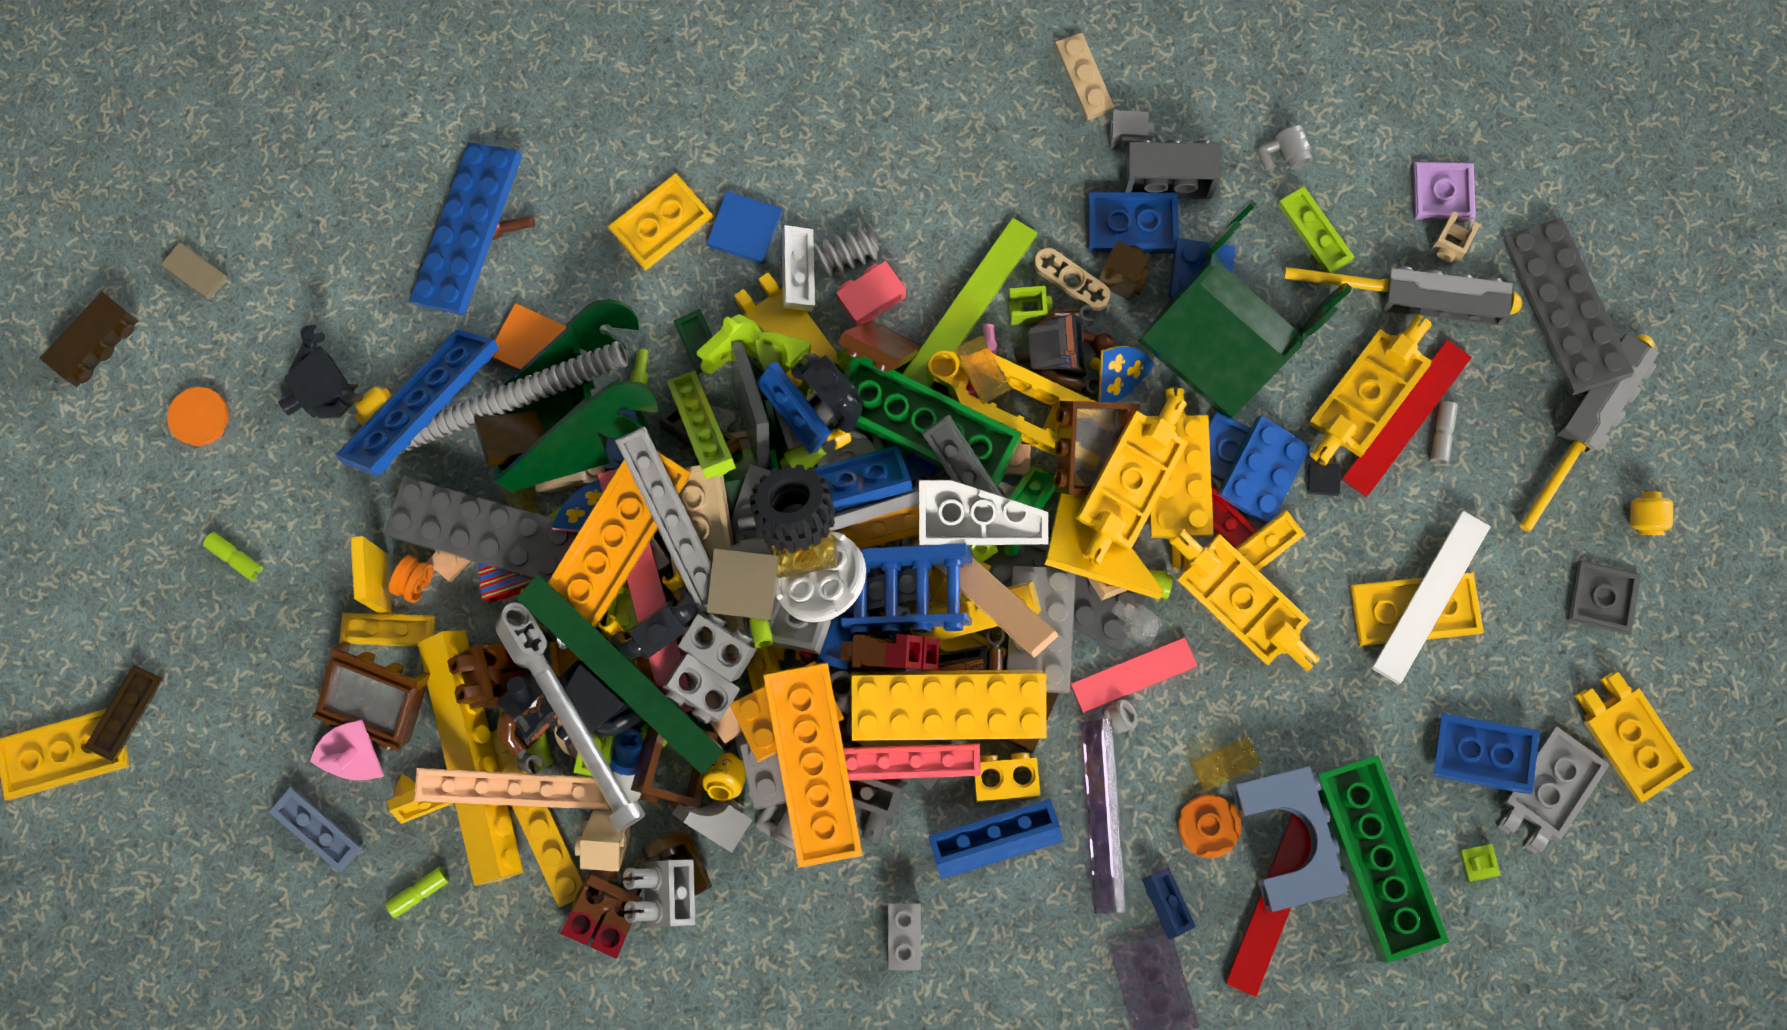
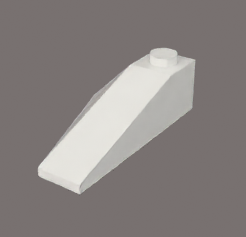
M919 480V545L962 543L967 545L1048 544V512L952 480Z

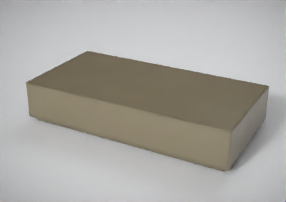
M180 242L161 263V266L208 300L227 279L226 275Z

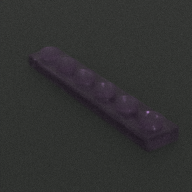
M1112 719L1082 722L1094 913L1126 912Z

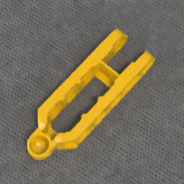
M986 350L976 352L964 358L951 351H938L931 356L927 363L928 375L935 382L948 387L951 399L1022 433L1023 442L1031 444V446L1057 457L1055 442L1058 438L1059 428L1056 413L1060 407V400L1095 402ZM982 373L993 380L1051 406L1052 408L1043 429L1024 421L1025 417L1021 415L1016 417L997 408V404L993 402L988 404L969 395L966 385L970 376ZM1077 409V419L1105 431H1112L1113 410ZM1076 442L1075 465L1088 471H1096L1101 455L1097 456L1093 452L1080 447V443Z

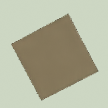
M714 548L707 613L772 620L779 556Z

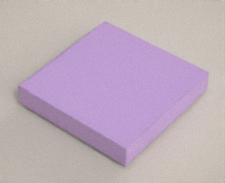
M1413 163L1414 220H1447L1453 211L1459 213L1455 221H1474L1476 219L1474 163Z

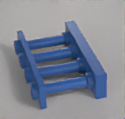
M966 543L860 549L866 563L865 583L860 595L854 602V618L841 619V626L850 631V634L868 635L870 630H881L885 634H898L901 632V629L912 628L913 632L927 633L932 631V627H944L945 631H962L963 626L972 625V618L967 613H960V568L963 567V564L972 563V550ZM932 565H944L947 568V614H929V570L932 569ZM913 566V569L916 570V615L897 616L898 571L901 570V567ZM870 568H882L885 571L884 617H867V573L870 572Z

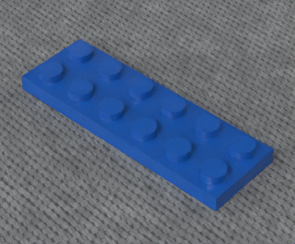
M468 142L409 301L412 304L465 315L523 156L518 150Z
M456 329L335 454L341 463L374 476H378L381 472L385 471L395 457L410 445L414 437L431 423L433 417L451 402L452 397L471 381L472 376L490 361L491 356L499 349L496 342L487 337Z

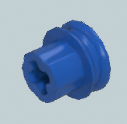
M630 729L615 736L610 767L618 774L626 776L635 775L644 744L642 735L638 731Z

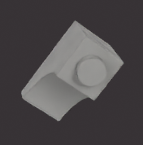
M730 799L727 803L715 800L713 803L700 808L687 807L679 803L672 813L683 823L731 853L752 822V819L743 814L746 808L733 799Z

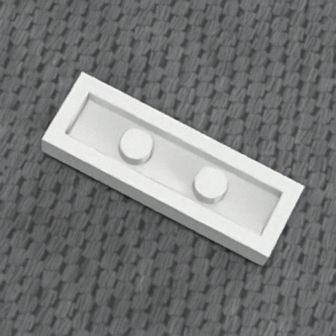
M784 225L782 230L783 308L812 312L815 306L813 229Z

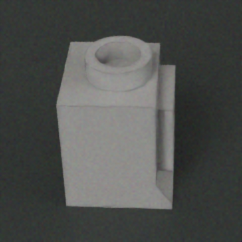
M1113 110L1110 149L1120 145V148L1128 149L1129 142H1135L1140 139L1152 141L1154 124L1148 123L1149 112Z

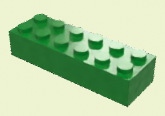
M862 356L861 359L852 358L844 376L855 387L865 402L862 405V413L855 425L856 427L895 446L898 445L899 448L945 470L922 433L945 416L950 415L998 488L1022 442V433L892 369L889 372L882 371L872 365L873 360Z
M1379 755L1318 774L1317 777L1321 786L1318 795L1321 804H1326L1330 815V822H1327L1331 834L1335 835L1338 841L1339 856L1347 872L1351 889L1378 961L1389 963L1449 943Z

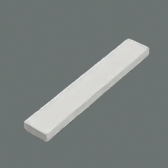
M1465 511L1459 514L1371 669L1398 685L1402 683L1491 526Z

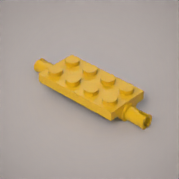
M1416 314L1403 333L1389 335L1380 329L1310 420V426L1325 434L1320 443L1310 453V456L1315 461L1320 457L1319 463L1326 466L1340 446L1345 447L1360 458L1431 365L1432 360L1419 352L1417 344L1432 326L1427 318L1421 323L1420 321L1423 316Z
M1174 388L1166 389V401L1168 396L1172 394L1179 397L1178 402L1180 403L1181 400H1184L1185 390L1177 388V392L1174 393ZM1184 408L1175 424V432L1180 438L1187 441L1188 444L1149 515L1150 538L1168 539V542L1174 537H1178L1176 534L1182 529H1185L1193 539L1212 537L1214 535L1208 415L1188 416L1185 414ZM1147 416V417L1154 419V417H1158V416ZM1172 545V569L1179 570L1182 558V570H1185L1189 565V560Z
M1172 394L1169 395L1159 416L1154 417V419L1146 417L1138 411L1132 412L1075 519L1092 528L1095 532L1086 552L1082 555L1087 560L1091 558L1090 562L1101 565L1112 542L1126 550L1133 547L1188 444L1187 441L1180 438L1175 432V424L1187 405L1184 400H1181L1179 403V397Z
M1182 529L1176 534L1178 537H1174L1170 541V544L1174 545L1189 560L1188 567L1175 580L1265 665H1269L1281 653L1289 654L1305 672L1313 667L1312 662L1316 664L1319 661L1320 657L1300 640L1301 636L1299 634L1310 619L1225 538L1218 534L1207 546L1202 547L1185 529Z

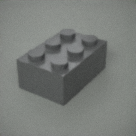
M1147 139L1129 142L1124 161V192L1178 193V199H1212L1221 177L1220 143H1211L1208 140H1199L1194 143L1168 140L1164 143H1156Z

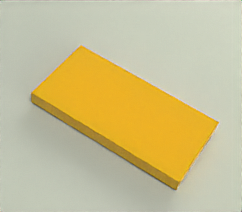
M1474 572L1463 574L1426 640L1484 633ZM1423 577L1349 586L1359 647L1386 643Z
M107 708L0 738V779L4 800L9 801L130 767L126 745L115 763L84 748Z

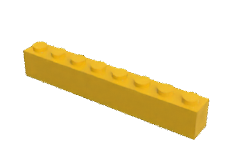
M466 630L441 631L418 642L424 672L430 674L427 686L447 770L499 772L484 707L470 709L469 704H458L454 693L455 688L464 684L462 674L452 675L450 673L447 661L470 648ZM455 803L474 886L498 882L523 873L508 805Z

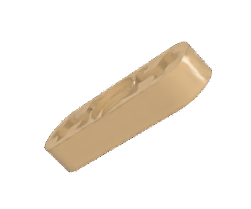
M1045 248L1037 253L1034 266L1036 272L1082 305L1092 306V311H1100L1108 305L1110 290L1104 283L1052 248ZM1050 257L1053 258V265L1059 270L1062 264L1066 266L1061 270L1059 278L1055 277L1057 270L1052 266L1042 267V258L1048 260ZM1074 273L1079 276L1081 282L1075 287L1067 286L1063 279L1064 276ZM1086 281L1090 283L1087 287L1092 293H1096L1098 290L1102 292L1101 298L1103 301L1097 299L1095 302H1092L1090 300L1092 295L1084 290L1083 295L1079 293L1084 288Z

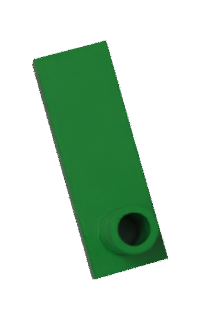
M1032 465L1009 499L1042 510L1056 489L1053 481L1054 473ZM1020 544L1001 545V551L1006 555H1016L1019 552Z

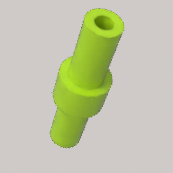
M637 349L635 367L630 373L629 381L638 382L647 387L649 374L646 373L649 351Z

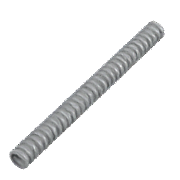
M615 341L612 343V346L609 344L605 345L603 350L597 348L594 353L589 351L586 353V356H577V360L571 358L568 363L564 361L559 366H551V370L545 368L542 373L538 371L533 376H525V380L522 378L517 379L516 383L509 382L507 386H500L499 390L494 388L491 389L490 393L488 391L483 392L482 396L476 395L473 399L468 398L465 402H458L456 406L450 405L447 409L442 408L433 417L431 423L422 429L414 437L410 445L399 454L404 453L405 450H412L413 447H420L422 443L428 444L430 440L435 441L439 437H446L447 433L453 434L456 430H463L464 427H472L474 418L498 415V413L505 414L507 410H515V406L521 408L524 403L529 405L533 400L535 402L539 401L541 396L547 398L550 393L555 395L558 393V390L561 392L565 391L567 386L573 388L576 383L581 385L584 383V380L591 381L593 376L599 378L602 373L607 375L610 373V370L617 371L619 366L625 368L628 365L626 351L622 344Z

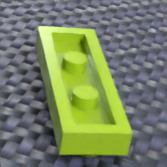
M1305 186L1279 201L1278 207L1324 272L1334 273L1353 261L1355 256Z

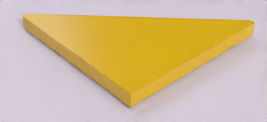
M1074 471V485L1085 486ZM1060 493L1044 565L1160 599L1163 589L1132 548L1126 550L1112 542L1101 565H1096L1090 562L1091 558L1087 560L1082 556L1095 535L1092 528L1075 519L1087 495Z

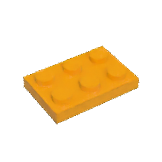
M814 661L806 666L815 665L816 662ZM764 686L732 702L730 705L758 763L777 754L766 687ZM835 701L837 717L839 722L843 720L844 717Z

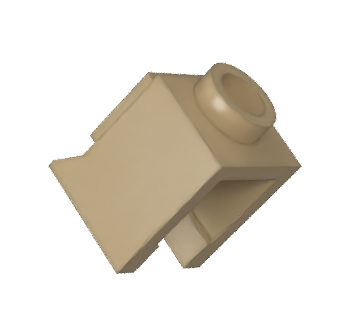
M1453 211L1446 220L1431 250L1437 252V257L1444 262L1451 263L1455 261L1458 263L1467 252L1481 224L1475 222L1467 230L1454 223L1459 213ZM1447 235L1460 241L1459 246L1445 240Z

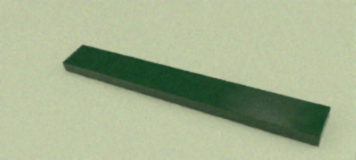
M537 575L516 597L520 603L702 775L724 753L725 750L670 698L666 697V694L631 660L625 658L610 640L541 575Z

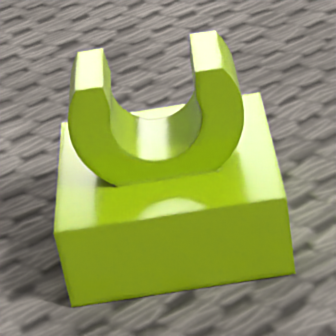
M1493 844L1459 850L1467 882L1501 876Z

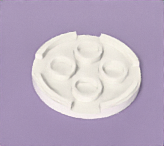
M831 531L827 538H820L821 543L815 546L812 544L809 545V550L802 551V548L796 549V553L787 552L780 557L775 595L783 608L793 617L806 622L827 621L845 612L860 595L866 578L865 559L856 544L842 533Z

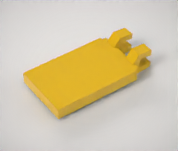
M769 272L759 278V284L768 295V298L755 306L744 289L734 295L735 301L744 312V315L756 322L764 331L808 340L811 344L810 353H815L820 358L826 355L833 364L838 360L836 357L837 352L807 311L783 308V288L780 289Z
M1619 672L1608 673L1599 680L1612 696L1611 699L1603 703L1593 688L1589 690L1584 689L1574 695V697L1587 713L1584 715L1586 720L1584 724L1638 803H1643L1693 770V768L1640 688L1632 690Z

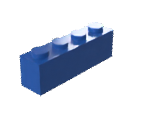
M1051 799L928 836L941 879L1063 842L1060 825Z

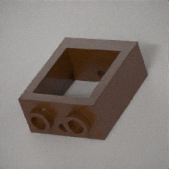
M649 725L631 791L641 793L639 799L658 804L659 798L669 801V808L675 809L679 803L687 807L699 808L704 792L702 783L704 774L702 775L694 767L686 796L651 787L664 738ZM704 730L716 742L718 741L719 735L717 733Z

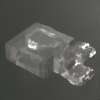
M1117 601L1112 610L1113 614L1126 622L1122 631L1145 647L1151 646L1164 622L1148 608L1136 604L1134 607L1127 603L1125 606L1120 601Z

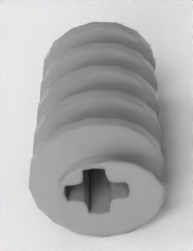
M870 223L867 224L866 233L861 227L856 228L855 237L849 231L845 232L844 242L838 235H835L833 237V245L827 239L822 240V249L816 243H813L819 263L829 277L833 276V267H836L840 273H844V263H847L851 269H855V259L866 265V255L877 261L879 246Z

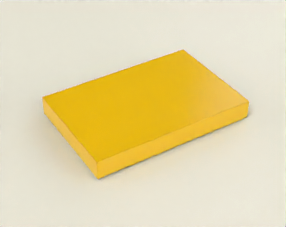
M675 173L607 227L646 271L713 218V214L678 174Z
M363 536L351 537L354 599L379 614H392L391 593L389 592L388 554Z

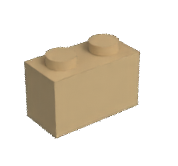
M593 809L589 820H584L582 836H577L575 843V855L580 856V869L619 871L630 842L631 826L617 832L609 819V816L613 814L612 810Z

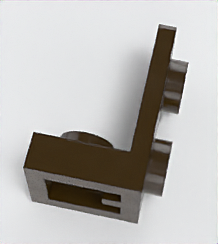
M687 828L660 837L641 849L646 861L658 856L661 861L670 857L673 860H693L695 896L712 887L708 873L704 868Z

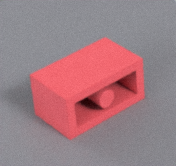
M886 261L880 265H871L864 271L863 276L855 281L849 280L845 282L836 293L837 302L855 327L873 320L906 298V288Z

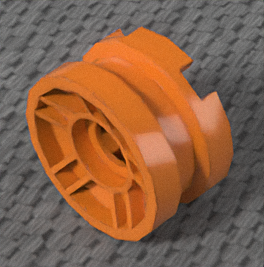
M412 555L405 556L392 574L389 592L396 596L403 595L404 600L410 603L418 602L422 597L420 592L424 588L427 589L433 577V565L427 562L419 563L418 558Z

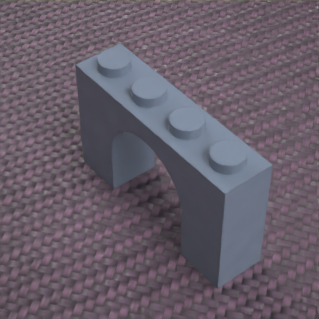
M1310 766L1236 784L1231 787L1239 818L1270 810H1285L1298 816L1305 823L1310 833L1311 849L1308 858L1302 866L1293 872L1258 881L1266 912H1274L1348 893L1346 886L1349 885L1348 875L1343 866L1340 867L1336 855L1340 852L1338 841L1335 835H1330L1327 822H1330L1329 811L1325 803L1321 804L1318 795L1321 786L1316 772L1312 773Z

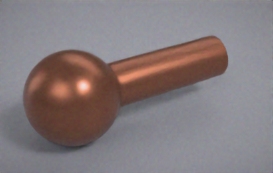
M530 215L506 221L499 220L492 240L500 238L506 232L535 227L534 217Z
M1083 329L1084 342L1091 345L1092 350L1098 356H1101L1102 350L1115 347V340L1110 334L1099 333L1096 335Z

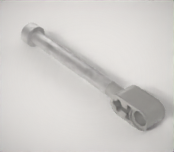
M513 602L506 605L496 622V633L513 662L519 667L530 669L612 809L613 814L609 816V819L616 831L620 832L630 827L645 816L643 809L637 800L630 802L546 660L543 652L546 649L547 641L530 611L521 603ZM507 618L515 619L519 626L510 624Z

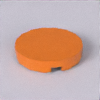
M204 387L186 389L177 395L170 404L167 414L168 427L174 437L185 444L198 447L211 444L219 439L224 433L230 418L228 405L223 397L213 390Z
M1214 794L1200 795L1189 800L1181 809L1177 821L1178 834L1183 845L1193 854L1203 858H1217L1229 853L1236 845L1241 834V819L1236 808L1230 802Z

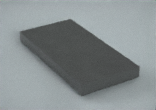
M742 341L731 343L734 394L756 466L768 468L770 466L769 422Z

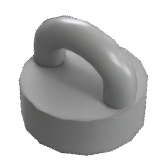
M1122 699L1114 702L1104 710L1105 722L1115 733L1129 731L1137 725V713L1132 704L1127 700Z

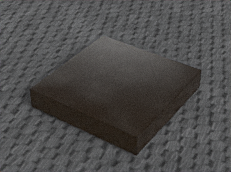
M535 410L474 418V427L488 466L514 462L544 435Z

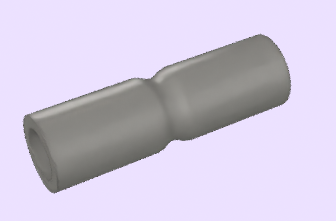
M1442 401L1439 404L1436 433L1430 458L1431 462L1449 463L1453 441L1452 433L1455 429L1458 410L1457 403Z

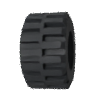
M797 464L795 468H791L790 465H784L781 470H777V468L770 470L771 474L769 476L763 475L759 479L761 484L754 485L752 489L753 495H750L749 501L761 539L764 538L765 543L769 547L774 545L778 551L782 552L786 548L789 553H796V549L802 548V551L809 550V545L814 544L817 546L821 543V537H828L830 534L829 528L834 527V516L836 515L828 483L825 482V478L821 474H816V470L811 467L805 470L804 465ZM790 505H805L800 510L792 513L781 512Z

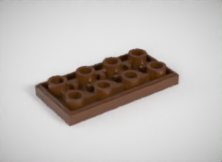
M872 320L842 332L839 339L840 345L846 347L844 351L847 354L859 359L865 356L873 360L872 365L885 372H889L890 369L895 370L914 359L923 346Z

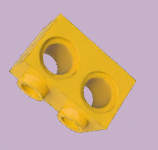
M1029 753L1011 754V760L998 761V755L981 756V775L987 770H993L999 776V783L994 787H988L983 784L981 776H974L976 803L1039 798L1041 795L1037 758H1030ZM1015 769H1027L1031 776L1030 781L1024 785L1018 784L1013 778Z

